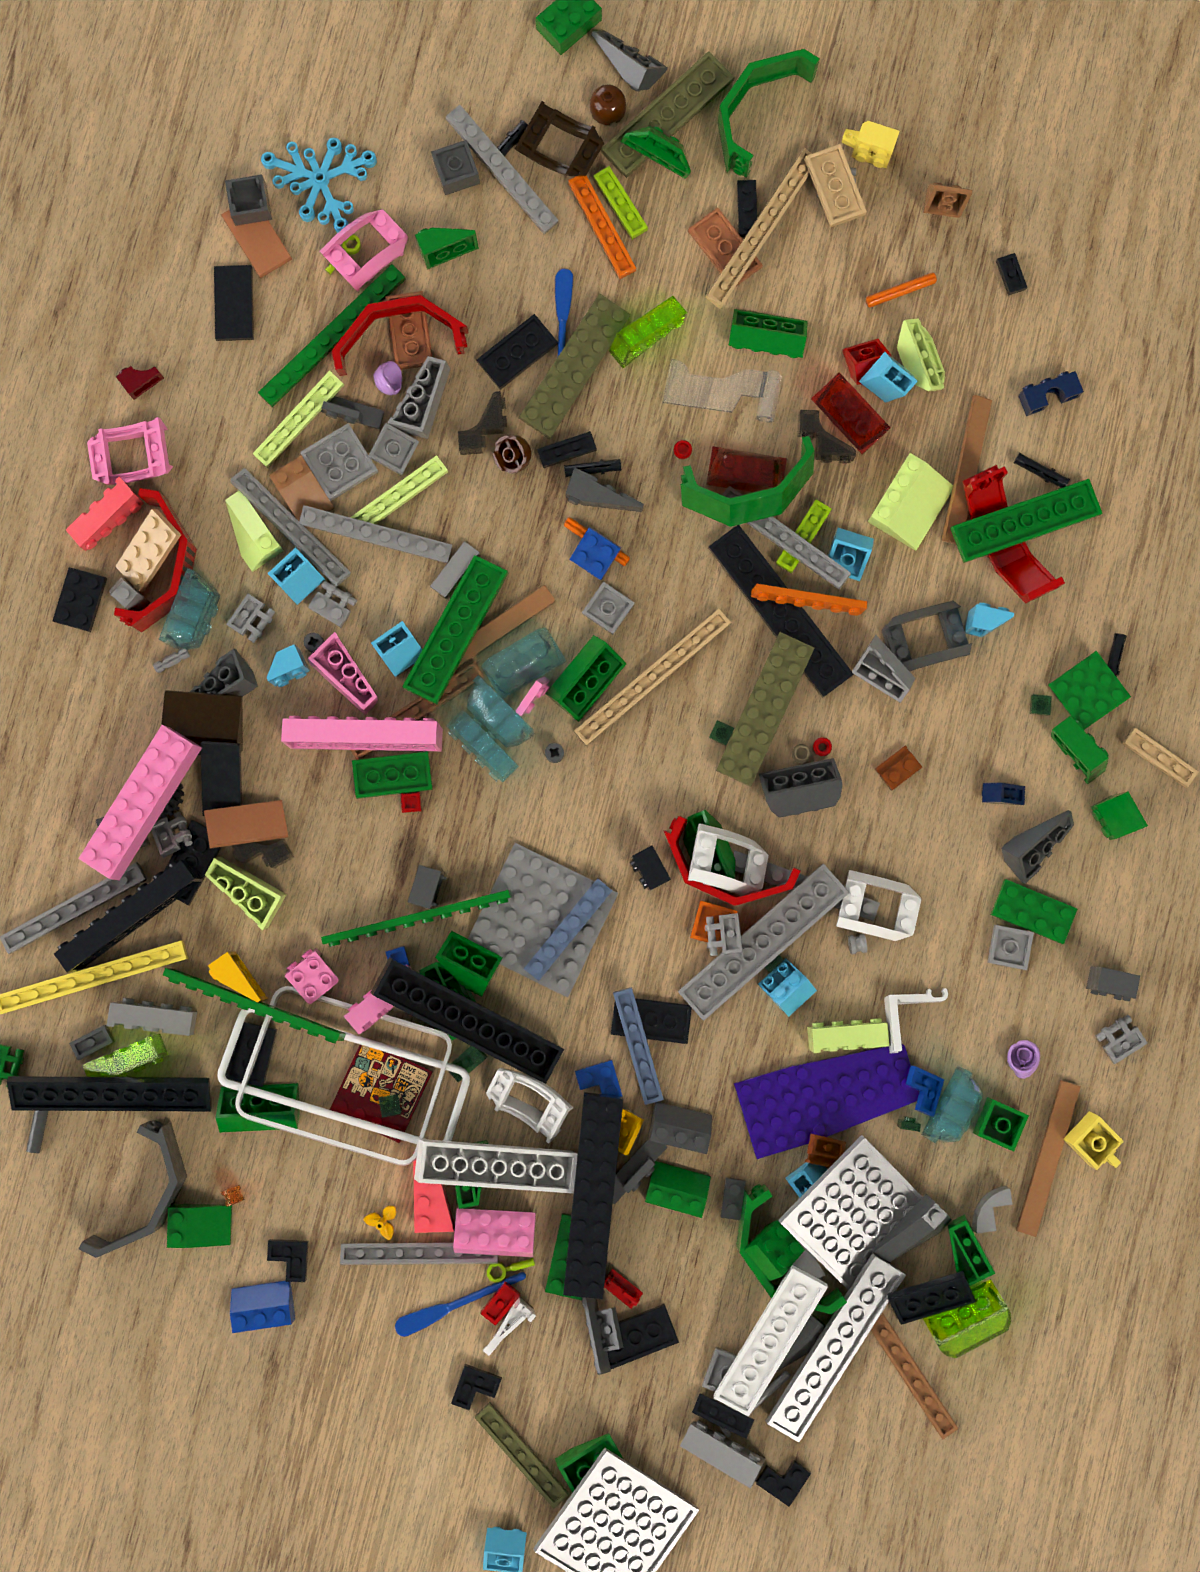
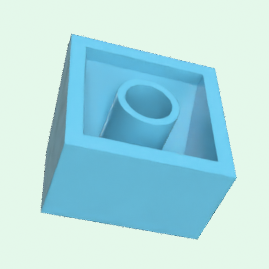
M837 528L828 557L851 572L849 578L860 581L872 552L874 539Z
M500 1527L487 1528L483 1570L522 1572L527 1532H522L519 1529L503 1530Z

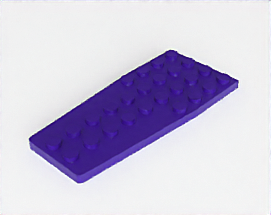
M902 1044V1051H898V1053H890L889 1046L793 1065L735 1082V1090L756 1159L809 1144L810 1134L828 1137L916 1102L919 1090L906 1085L911 1064L905 1046Z

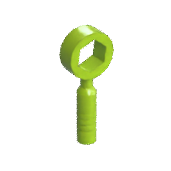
M352 234L342 243V246L346 253L354 255L360 251L361 242L356 235ZM349 240H356L357 245L355 248H347L346 244ZM330 263L325 271L331 275L336 268Z
M534 1258L512 1263L507 1267L499 1261L498 1264H490L487 1269V1277L492 1282H501L505 1278L507 1271H517L535 1266ZM499 1266L503 1273L501 1277L494 1278L490 1271L492 1267Z

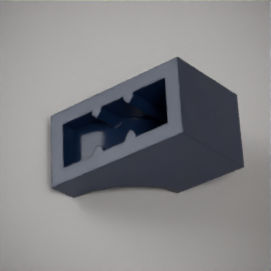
M983 783L982 802L1025 805V786L1008 783Z

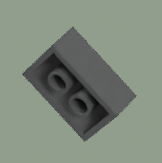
M655 1102L647 1140L707 1154L711 1139L712 1115Z

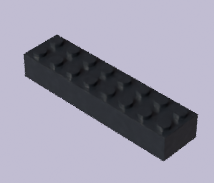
M175 860L169 865L167 871L164 873L161 871L153 876L154 880L149 884L144 883L138 887V892L133 896L130 894L121 900L122 904L118 907L113 906L108 909L103 918L93 920L89 924L90 927L85 931L82 929L75 933L73 940L60 944L57 947L58 951L54 955L65 971L69 973L82 970L203 881L204 878L197 868L194 867L192 861Z

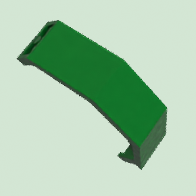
M800 49L751 62L747 65L719 108L717 124L726 173L732 168L737 175L747 178L751 171L749 169L752 166L751 160L754 155L733 141L729 118L749 89L792 75H798L812 83L816 76L820 58L806 49Z
M802 437L801 459L780 485L734 498H728L700 487L695 481L691 465L684 466V475H681L682 484H680L682 506L729 527L782 514L814 473L815 451L810 437Z
M758 1184L750 1190L751 1194L749 1195L744 1189L736 1246L745 1262L772 1298L779 1286L769 1281L744 1250L748 1246L752 1212L773 1197L765 1184L762 1186ZM836 1288L822 1297L814 1310L833 1314L844 1306L847 1301L839 1289Z

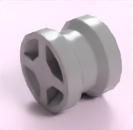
M859 934L857 937L853 935L848 936L851 955L860 951L867 953L865 934Z

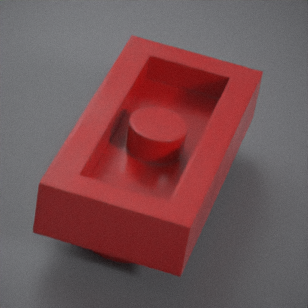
M505 1281L483 1307L480 1314L496 1326L517 1301L521 1293Z

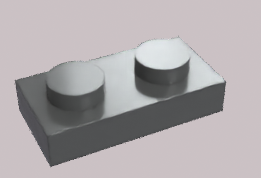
M103 1025L69 1044L77 1060H81L115 1041L108 1027Z
M726 1177L721 1218L740 1220L745 1180Z

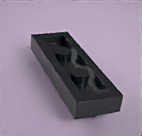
M737 180L738 232L741 237L747 235L757 220L756 180Z
M591 431L537 449L543 468L597 451Z
M701 1393L692 1413L745 1439L748 1438L755 1419Z

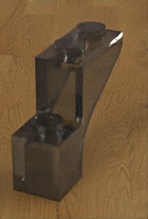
M496 391L492 394L479 423L475 427L465 431H458L460 455L483 454V447H486V438L482 435L504 434V427H507V416H503V409H506L505 397L501 396V391Z
M800 410L798 414L797 437L809 436L811 440L816 438V460H820L822 463L839 461L842 464L854 461L856 450L823 429L819 419V410Z
M285 840L271 845H262L259 842L232 845L234 849L232 853L235 859L241 861V863H247L263 854L262 859L265 865L275 869L294 858Z

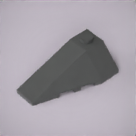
M604 30L592 32V36L624 81L631 85V89L638 92L649 90L667 71L668 67L650 55L646 58L638 54L639 49L624 46V41Z
M574 468L566 490L568 502L574 505L581 504L591 507L636 512L643 511V503L625 493L617 494L616 490L609 484L601 485L597 482L598 478Z
M232 649L216 661V667L210 673L207 672L203 676L205 679L201 684L194 686L190 692L238 695L243 697L257 688L258 684L253 670L236 649Z
M1067 810L1013 837L1001 848L1004 862L1022 883H1027L1042 868L1040 864L1044 858H1049L1052 855L1051 850L1056 843H1061L1074 826L1072 812Z
M925 1194L879 1242L872 1252L889 1263L938 1235L952 1219L935 1201Z
M813 1313L776 1372L808 1354L826 1327Z

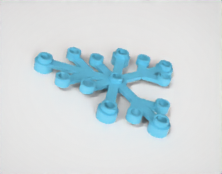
M330 138L327 141L328 151L321 168H319L315 159L314 150L311 148L305 149L304 157L309 161L313 172L305 169L295 142H289L286 149L296 165L277 159L272 152H265L261 157V162L266 169L270 170L278 167L291 172L283 177L280 175L274 176L272 181L277 189H281L284 185L292 182L290 184L292 194L299 195L302 191L312 187L306 204L299 209V215L304 222H311L315 218L313 207L320 189L322 190L326 204L323 211L318 214V220L320 224L326 225L329 223V216L332 213L335 219L334 229L336 233L348 225V221L341 217L339 210H342L345 214H351L354 211V207L350 201L341 202L333 199L327 186L330 179L346 173L357 177L360 181H364L368 176L367 171L360 166L364 165L366 168H372L377 163L375 153L369 150L363 152L360 158L353 160V157L357 155V150L353 144H349L345 147L346 155L342 165L329 170L334 155L342 152V144L338 138ZM332 143H337L336 146H331ZM292 146L296 147L293 151L289 150ZM354 149V152L349 153L348 150ZM308 153L313 154L311 157H307ZM366 156H372L370 159H365ZM271 157V160H265L266 158ZM360 172L365 173L363 176L358 175ZM323 176L322 180H317L318 177ZM302 177L308 178V180L301 183L293 182ZM277 180L282 181L280 184H276ZM298 186L299 189L294 191L293 188ZM346 206H351L349 210H345ZM305 210H309V213L304 214L303 212ZM322 216L327 217L325 220H321ZM343 222L344 225L339 227L338 224Z

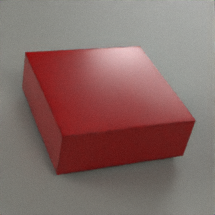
M420 792L401 794L402 813L422 812Z

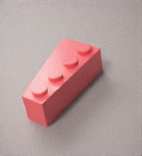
M120 476L115 480L117 485L114 488H107L103 492L104 497L99 501H94L90 505L89 512L82 513L66 529L75 542L85 551L94 548L102 537L105 538L110 535L113 528L117 525H122L129 515L138 512L144 504L134 490Z
M416 1160L413 1162V1174H414V1175H415ZM414 1180V1233L454 1232L455 1222L447 1198L445 1184L418 1183Z

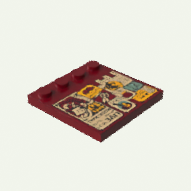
M359 1045L329 1110L405 1132L433 1071L404 1057ZM383 1135V1136H385V1137H387V1138H389V1139H391V1140H393V1141H395V1142H397V1143H400V1142H401L400 1139L393 1138V1137H390V1136H387V1135Z

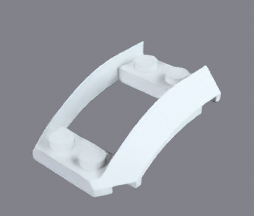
M699 823L688 880L724 889L740 896L759 892L763 888L769 855L755 841L747 837ZM717 839L749 849L743 882L711 872Z
M849 870L845 885L849 894L842 899L836 927L892 941L913 936L921 897L907 884ZM866 884L902 893L894 930L858 921Z
M504 1068L497 1070L486 1092L489 1100L493 1099L496 1105L495 1111L507 1112L524 1121L537 1133L540 1131L546 1136L548 1144L561 1131L560 1127L568 1112L574 1108L545 1083L523 1073ZM515 1082L533 1089L549 1101L544 1114L537 1108L517 1098L508 1096Z

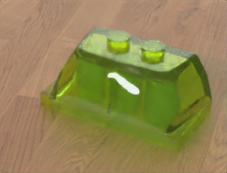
M991 1279L972 1289L976 1299L975 1303L923 1318L940 1351L946 1356L958 1358L1009 1330L1011 1312Z

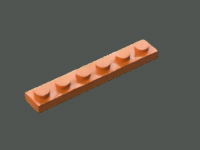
M587 175L576 176L568 180L571 190L619 279L635 272L636 267Z
M756 584L751 592V597L757 598L759 601L773 600L778 604L791 603L797 607L810 606L815 610L829 609L834 613L848 612L853 616L860 615L867 609V601L763 584Z

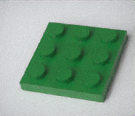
M1097 651L1048 684L1074 720L1077 719L1082 724L1083 730L1131 698L1130 694Z

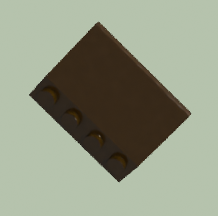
M165 690L161 725L172 728L200 747L202 741L241 743L242 752V696Z

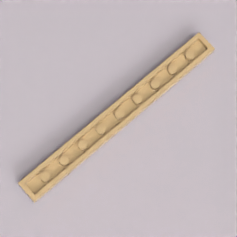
M806 148L801 151L705 298L719 309L723 307L810 173L804 159L805 156L812 153Z
M720 609L716 610L574 730L575 734L586 746L727 628L731 624L729 619Z

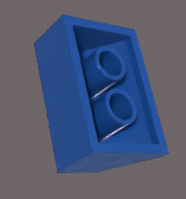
M284 1280L232 1288L230 1303L232 1333L291 1325L295 1320L291 1282Z

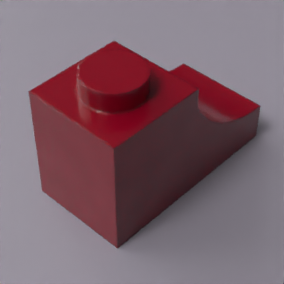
M130 366L123 368L116 376L133 400L164 379L156 367L140 371Z

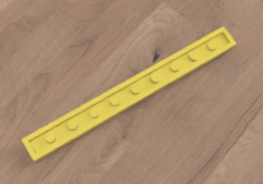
M181 940L0 994V1015L186 960L188 956L184 941Z

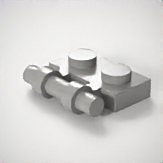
M324 581L321 587L326 589L327 592L325 595L317 592L308 608L342 628L351 613L345 607L348 603L355 606L357 599L352 597L351 593L340 590L333 583L330 584ZM333 595L341 598L339 604L331 599Z
M248 593L226 625L242 636L249 630L252 633L248 640L255 643L257 638L262 636V631L266 625L272 622L275 611L269 608L266 613H263L261 610L265 604ZM258 616L261 620L255 628L252 626V623Z
M176 812L174 814L175 819L172 821L167 816L157 821L151 829L159 853L163 858L180 850L179 843L184 841L185 846L192 844L191 832L187 830V822L185 817H182L181 812ZM179 828L180 832L175 834L174 830Z
M738 913L719 915V923L714 924L713 916L706 917L707 925H705V931L708 933L707 949L710 951V956L718 955V947H722L723 955L743 953ZM715 930H720L721 941H716Z
M1129 1015L1118 1018L1114 1024L1108 1028L1104 1027L1100 1033L1095 1035L1099 1042L1105 1038L1109 1042L1103 1046V1049L1113 1064L1118 1063L1147 1044L1138 1027L1128 1028L1127 1024L1132 1022ZM1121 1029L1123 1034L1114 1038L1112 1034Z

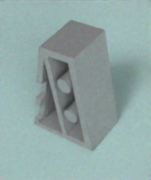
M877 635L874 636L852 670L853 674L900 703L909 692L915 680L910 671Z

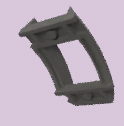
M955 601L895 616L882 629L886 646L909 671L970 655L972 643L968 644L958 608L961 606ZM938 615L948 649L912 659L902 624Z

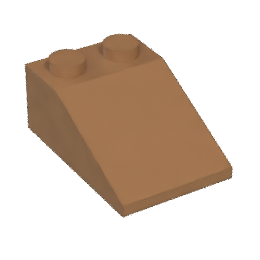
M929 184L926 190L923 213L960 218L973 190L961 188L958 185Z
M302 456L269 475L298 521H300L303 505L328 512L335 509Z

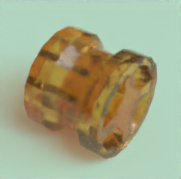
M240 1184L221 1191L222 1196L226 1199V1207L245 1200L244 1196L240 1193Z

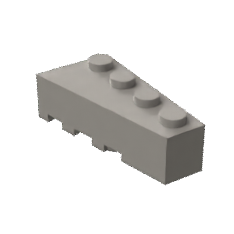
M427 357L417 373L414 383L406 391L407 394L403 401L398 404L395 414L387 422L389 425L404 433L428 439L450 372V367L445 360Z
M131 998L110 1002L106 1026L124 1025L123 1027L126 1029H139L141 1027L144 1031L158 1032L162 1030V1033L194 1035L197 1011H192V1007L180 1006V1009L173 1008L172 1004L161 1003V1006H155L152 1001H142V1004L134 1003L135 999Z
M693 1421L690 1424L680 1445L750 1489L766 1458L727 1439L723 1434L708 1429V1426L701 1421Z

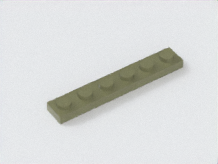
M490 1402L475 1415V1419L553 1509L569 1495V1492Z

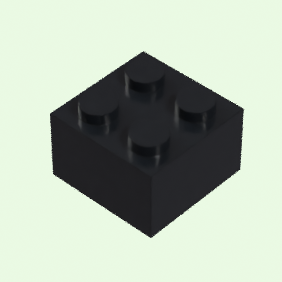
M653 845L631 857L632 861H630L634 872L638 871L642 878L639 881L644 890L648 888L651 891L671 880Z

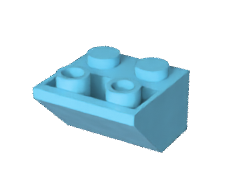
M884 352L859 382L886 403L905 396L918 380L910 371Z
M296 547L268 572V575L297 605L325 580Z
M987 603L976 604L968 611L964 628L965 634L983 637L1013 618L1014 613L1009 612V609L1004 607L996 609L991 608V605Z
M403 621L371 642L395 677L414 665L422 651V648Z
M291 645L276 652L267 675L268 682L275 687H283L289 684V680L294 678L301 679L310 671L301 650L296 645Z
M786 958L758 983L762 990L788 1017L817 991L812 983Z
M805 1162L789 1174L786 1180L800 1198L827 1171V1168Z

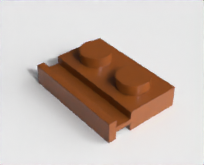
M905 745L876 767L875 771L878 772L882 780L892 791L919 771L922 766Z
M810 1134L807 1150L808 1159L805 1162L831 1167L845 1152L846 1142Z

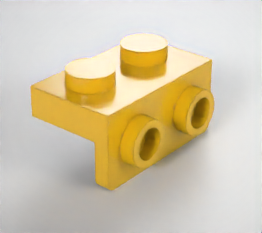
M623 1108L618 1151L628 1155L644 1119Z

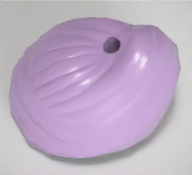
M393 361L380 364L373 374L376 387L386 395L398 394L402 387V371L400 367Z
M1028 1040L1018 1041L1008 1050L1007 1062L1018 1078L1025 1079L1030 1077L1039 1066V1048L1035 1043Z

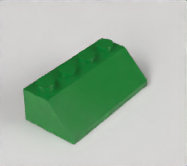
M734 309L728 346H732L735 349H750L753 352H769L772 355L782 354L790 358H803L808 321Z
M593 635L545 694L579 722L627 663L605 641Z
M298 1083L264 1085V1087L250 1085L251 1087L299 1101ZM227 1087L220 1088L215 1116L219 1133L280 1130L243 1118L238 1113L235 1105L239 1091ZM244 1093L241 1101V1109L244 1113L298 1129L300 1109Z

